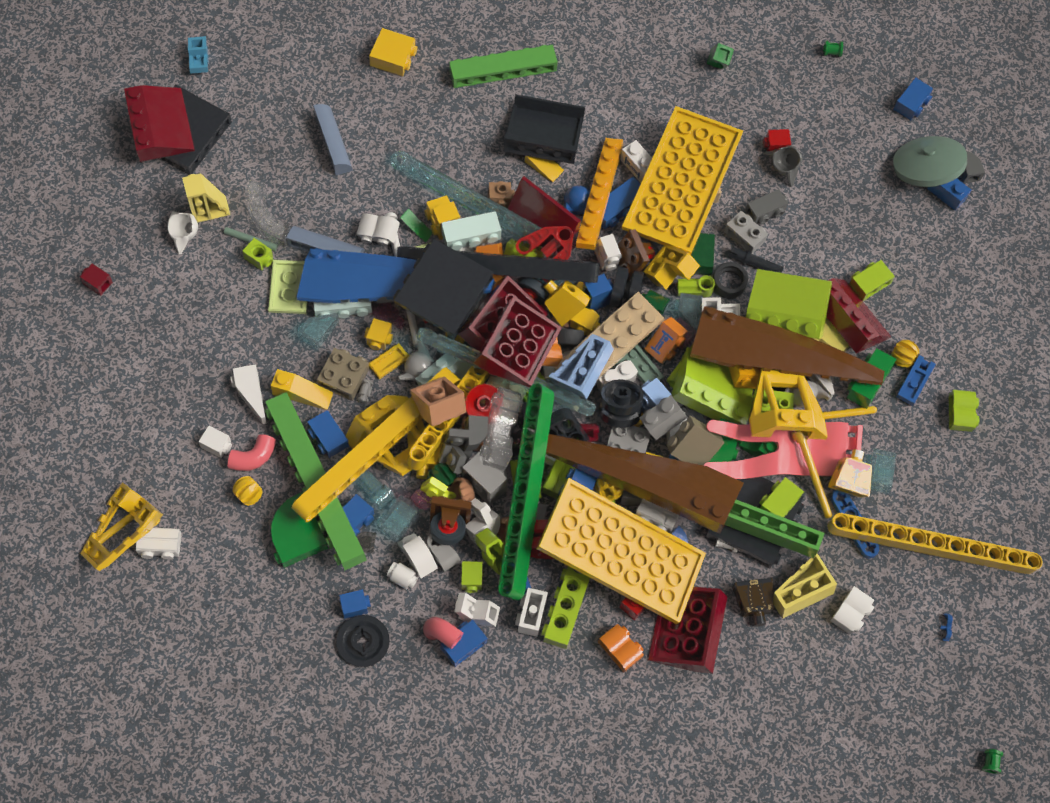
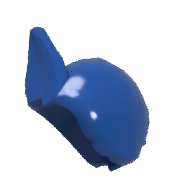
M583 186L570 187L564 193V208L574 215L584 214L590 191Z

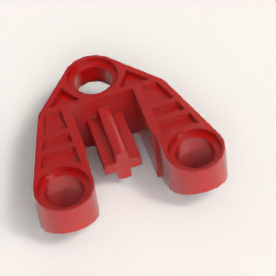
M567 226L544 227L520 238L516 242V250L520 254L527 255L553 235L554 238L541 251L549 258L557 249L563 246L564 248L552 259L569 260L572 251L573 231ZM564 229L570 232L568 240H562L559 236L560 232ZM522 241H527L530 244V248L526 252L519 249V244Z

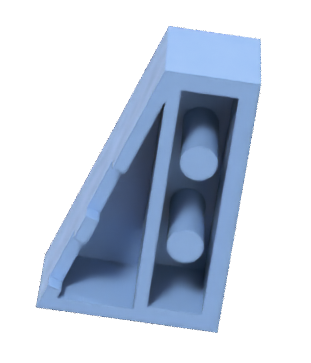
M592 334L575 350V353L568 360L562 363L559 369L554 373L552 372L548 377L553 384L587 399L614 348L610 341Z

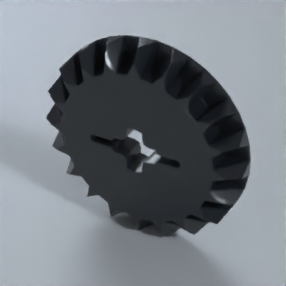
M358 615L350 618L341 626L336 642L338 652L343 660L349 665L366 668L374 666L382 660L388 651L390 638L386 626L379 619L369 615ZM362 630L365 639H369V642L365 644V652H363L361 643H357V641L361 640Z

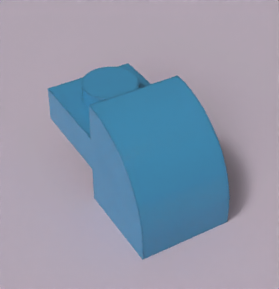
M206 36L188 38L190 73L208 72L209 58Z

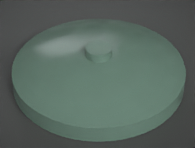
M942 136L917 138L907 142L897 150L893 159L894 171L902 181L911 185L931 187L946 184L958 178L966 169L967 152L962 144L951 138Z

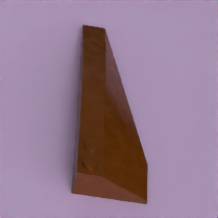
M705 306L690 357L727 367L743 365V369L751 370L752 367H760L763 371L768 372L777 369L780 373L809 377H812V374H818L821 378L829 379L830 376L839 377L842 381L856 379L859 383L882 385L884 378L883 370L835 347L778 326Z
M552 434L548 435L546 455L719 534L744 482L708 466Z

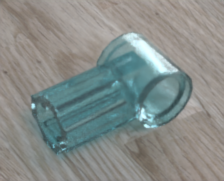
M369 470L361 474L356 481V484L369 496L372 503L375 502L379 506V510H382L395 498L392 490L387 485H382Z

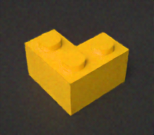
M447 195L426 202L424 212L427 220H431L433 224L431 225L432 233L434 236L437 235L439 240H442L441 223L460 219L454 201L450 202Z
M665 245L647 266L644 273L655 285L667 289L677 275L689 280L700 265L688 252L671 245Z

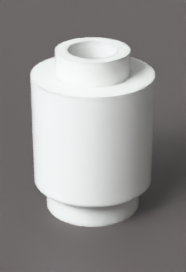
M394 562L387 573L392 582L406 590L409 587L413 588L418 580V577H416L417 572L402 563L397 564Z

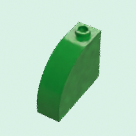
M303 492L286 500L279 507L272 521L271 535L276 552L273 554L277 564L282 563L284 568L328 549L327 542L315 517L306 522L292 509L293 503Z

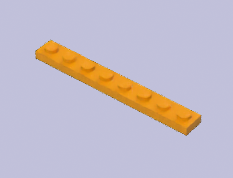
M605 138L577 237L576 248L595 250L623 148V139Z

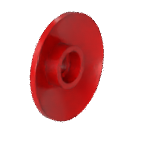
M479 384L473 387L465 399L466 412L468 415L488 417V422L495 420L503 408L501 393L497 388L489 384ZM484 399L485 405L481 407L479 402Z

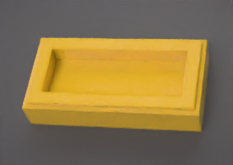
M398 343L371 361L369 367L380 380L406 362L409 355Z

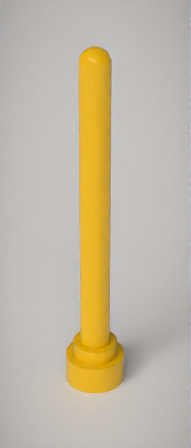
M869 406L867 409L861 407L822 413L826 420L874 414L877 412V408Z
M794 431L791 433L792 437L800 445L825 518L829 519L832 517V512L807 444V431Z

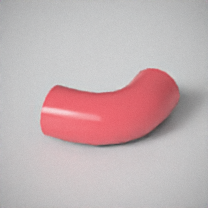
M262 434L258 435L256 443L251 450L242 452L232 449L228 458V469L251 471L261 467L269 460L273 453L276 439Z
M431 617L423 625L424 635L428 639H438L450 649H453L463 636L462 631L439 617Z

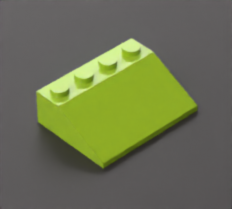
M757 269L746 318L778 326L807 337L820 339L823 337L832 281Z
M688 347L671 393L675 401L713 420L720 421V418L746 425L752 408L753 388L734 387L729 367L690 357L692 349Z

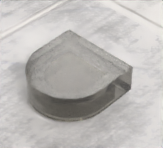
M359 533L356 537L364 553H374L376 533Z

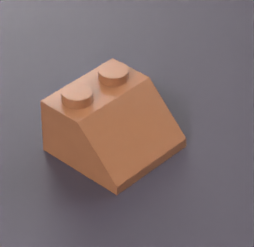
M446 377L438 378L410 390L422 418L431 426L439 425L446 420L466 413L464 392Z

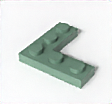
M638 345L609 369H615L618 364L624 361H631L638 371V378L643 384L648 380L653 381L655 378L660 382L664 379L662 373Z

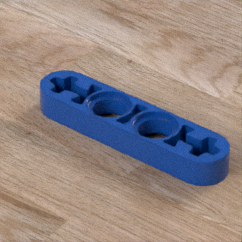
M838 490L832 494L831 502L837 513L845 514V512L851 511L855 516L862 517L849 494ZM838 495L844 497L843 503L836 500ZM847 504H849V506H847V507H845L843 510H841V508H842L844 505L846 506ZM853 539L863 557L871 559L878 554V544L866 542L869 547L873 546L874 548L871 553L865 550L867 548L865 542L861 544L860 540Z

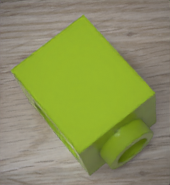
M255 238L242 251L244 259L261 271L265 266L269 267L273 262L272 249ZM258 254H263L261 257H256Z
M462 561L461 590H465L467 593H476L482 589V562Z

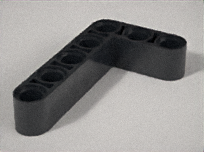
M561 408L552 413L549 434L590 442L588 435L570 409ZM523 428L488 448V456L497 469L509 465L510 461L518 460Z

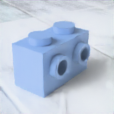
M657 378L653 381L648 380L641 387L644 393L642 412L644 413L646 410L652 409L663 398L672 395Z

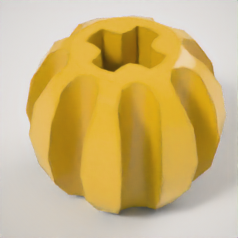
M901 340L894 347L891 356L896 358V365L908 368L916 361L919 355V348L913 341Z
M250 476L238 479L232 489L233 494L247 506L258 502L263 492L262 488Z
M597 478L595 490L599 495L613 501L623 494L622 489Z

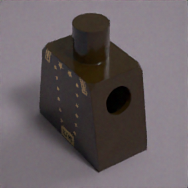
M764 578L735 582L732 589L742 616H753L755 627L766 625L764 614H770L773 611V579Z

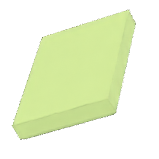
M273 260L268 312L306 314L307 301L297 300L305 261Z

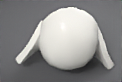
M173 211L168 221V232L174 240L178 254H182L188 241L197 234L198 223L193 214Z

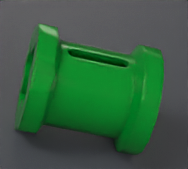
M825 40L823 56L828 54L842 57L843 41L833 43Z
M985 749L986 760L982 771L1001 774L1000 761L1004 753L995 749Z

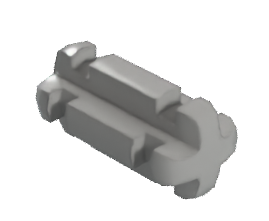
M367 379L362 381L363 386L361 385L359 391L360 397L358 401L362 403L369 401L368 397H370L372 390L371 385H373V382Z

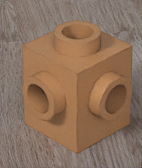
M489 182L488 208L505 209L509 207L515 191L511 190V182Z

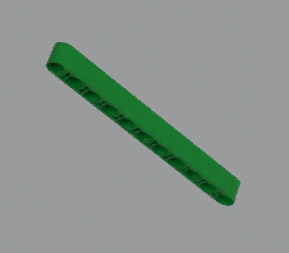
M539 383L533 384L528 392L498 586L501 596L514 600H520L524 596L554 402V392Z

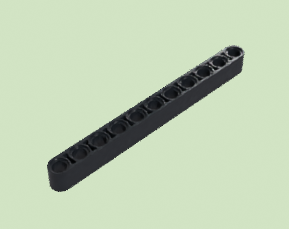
M398 246L397 257L413 260L421 259L424 255V248ZM457 251L493 271L495 275L589 283L598 282L599 263Z

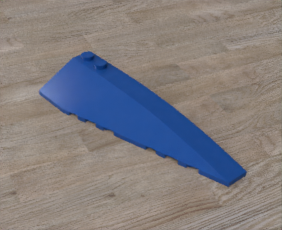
M318 248L310 249L304 262L297 300L333 304L349 299L350 302H358V299L369 298V301H377L382 297H386L387 300H394V294L404 286L403 281L407 274L411 275L416 260L378 254L321 250ZM494 279L491 281L484 294L491 293L495 282Z

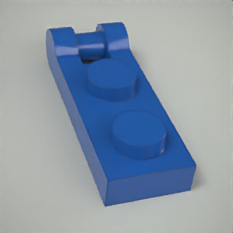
M919 355L896 397L913 406L936 363L924 360L923 356Z

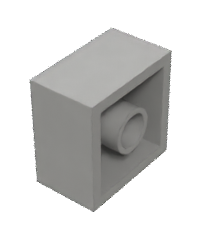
M478 452L462 467V477L467 478L472 483L474 492L489 506L506 491L507 475L501 468L497 469L493 465V461L489 456Z

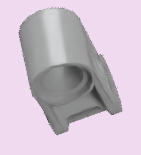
M431 534L428 536L427 547L435 562L443 568V572H446L461 561L456 551L450 545L439 544L438 547L437 545L432 546V541L435 540Z

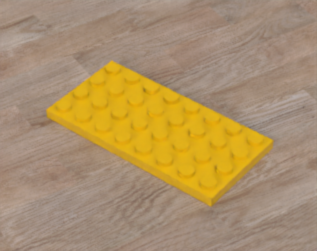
M675 106L622 225V230L629 232V230L636 229L638 235L664 246H674L691 255L742 137L743 130Z
M570 478L565 481L537 546V549L675 624L681 621L706 554Z

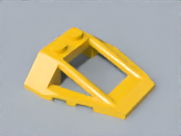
M761 369L753 408L749 418L751 437H771L775 430L807 431L808 439L827 440L828 436L822 410L806 378L801 375L780 373L777 369L770 372ZM772 387L798 388L805 410L779 409ZM765 389L771 410L761 413Z
M386 395L356 415L346 434L349 446L352 449L355 448L374 431V427L385 421L409 398L407 396ZM421 420L410 430L416 440L425 430L423 421ZM413 445L395 457L388 450L377 462L383 464L385 468L404 476L413 470L407 464L409 451Z
M123 482L109 499L107 505L110 507L106 514H101L98 520L101 523L96 533H91L80 553L98 571L108 567L129 547L149 533L163 516L151 503ZM119 506L129 512L128 515L104 532ZM134 519L140 525L130 537L123 540V543L111 552L108 551L102 544Z

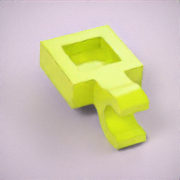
M430 477L422 483L420 488L421 491L431 498L432 496H444L449 499L456 498L455 493L447 490L448 486L434 477Z

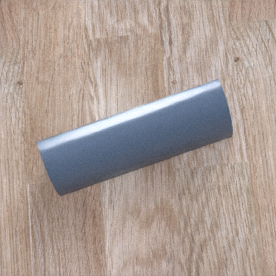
M325 104L313 105L315 118L335 175L353 171L331 107Z
M293 226L286 237L288 246L306 252L316 248L364 253L365 251L362 247L297 226Z

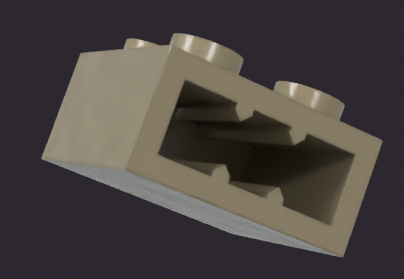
M334 348L317 378V383L319 386L353 401L369 371V362L363 357L350 355L344 349Z
M689 416L686 421L682 422L675 435L669 438L667 447L670 454L681 461L704 465L712 459L724 444L721 435L708 432L705 424Z

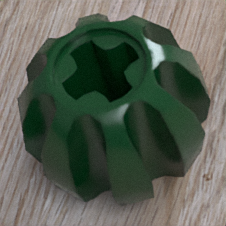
M439 463L429 470L427 480L430 477H434L449 487L454 482V479H456V473H453L446 463Z

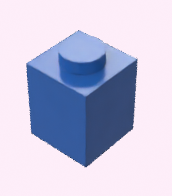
M363 589L339 595L344 619L367 614V607H371L369 595L364 596Z

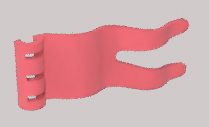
M711 420L706 424L708 432L743 442H774L777 445V449L775 452L733 462H707L704 466H708L735 479H749L781 474L810 476L800 445L792 437L791 433L794 431L775 430L771 437H751L750 424L740 425ZM825 422L827 440H807L819 476H832L840 459L845 457L851 458V454H846V450H861L862 425L849 426L848 423ZM848 433L855 434V437H847V436H848Z

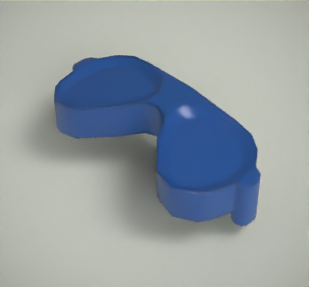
M944 613L947 624L940 627V629L946 630V637L942 641H949L952 635L953 617L950 614Z

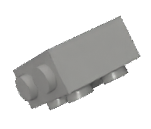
M636 426L626 428L612 427L607 446L645 453L651 434L648 430Z

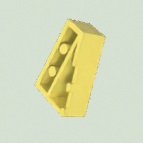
M191 174L182 178L190 209L197 223L230 215L226 196L202 174Z
M816 554L814 559L810 558L793 576L774 592L773 605L782 619L834 594L837 583L818 554Z

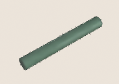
M228 227L224 229V234L249 243L255 238L272 249V251L276 252L278 245Z

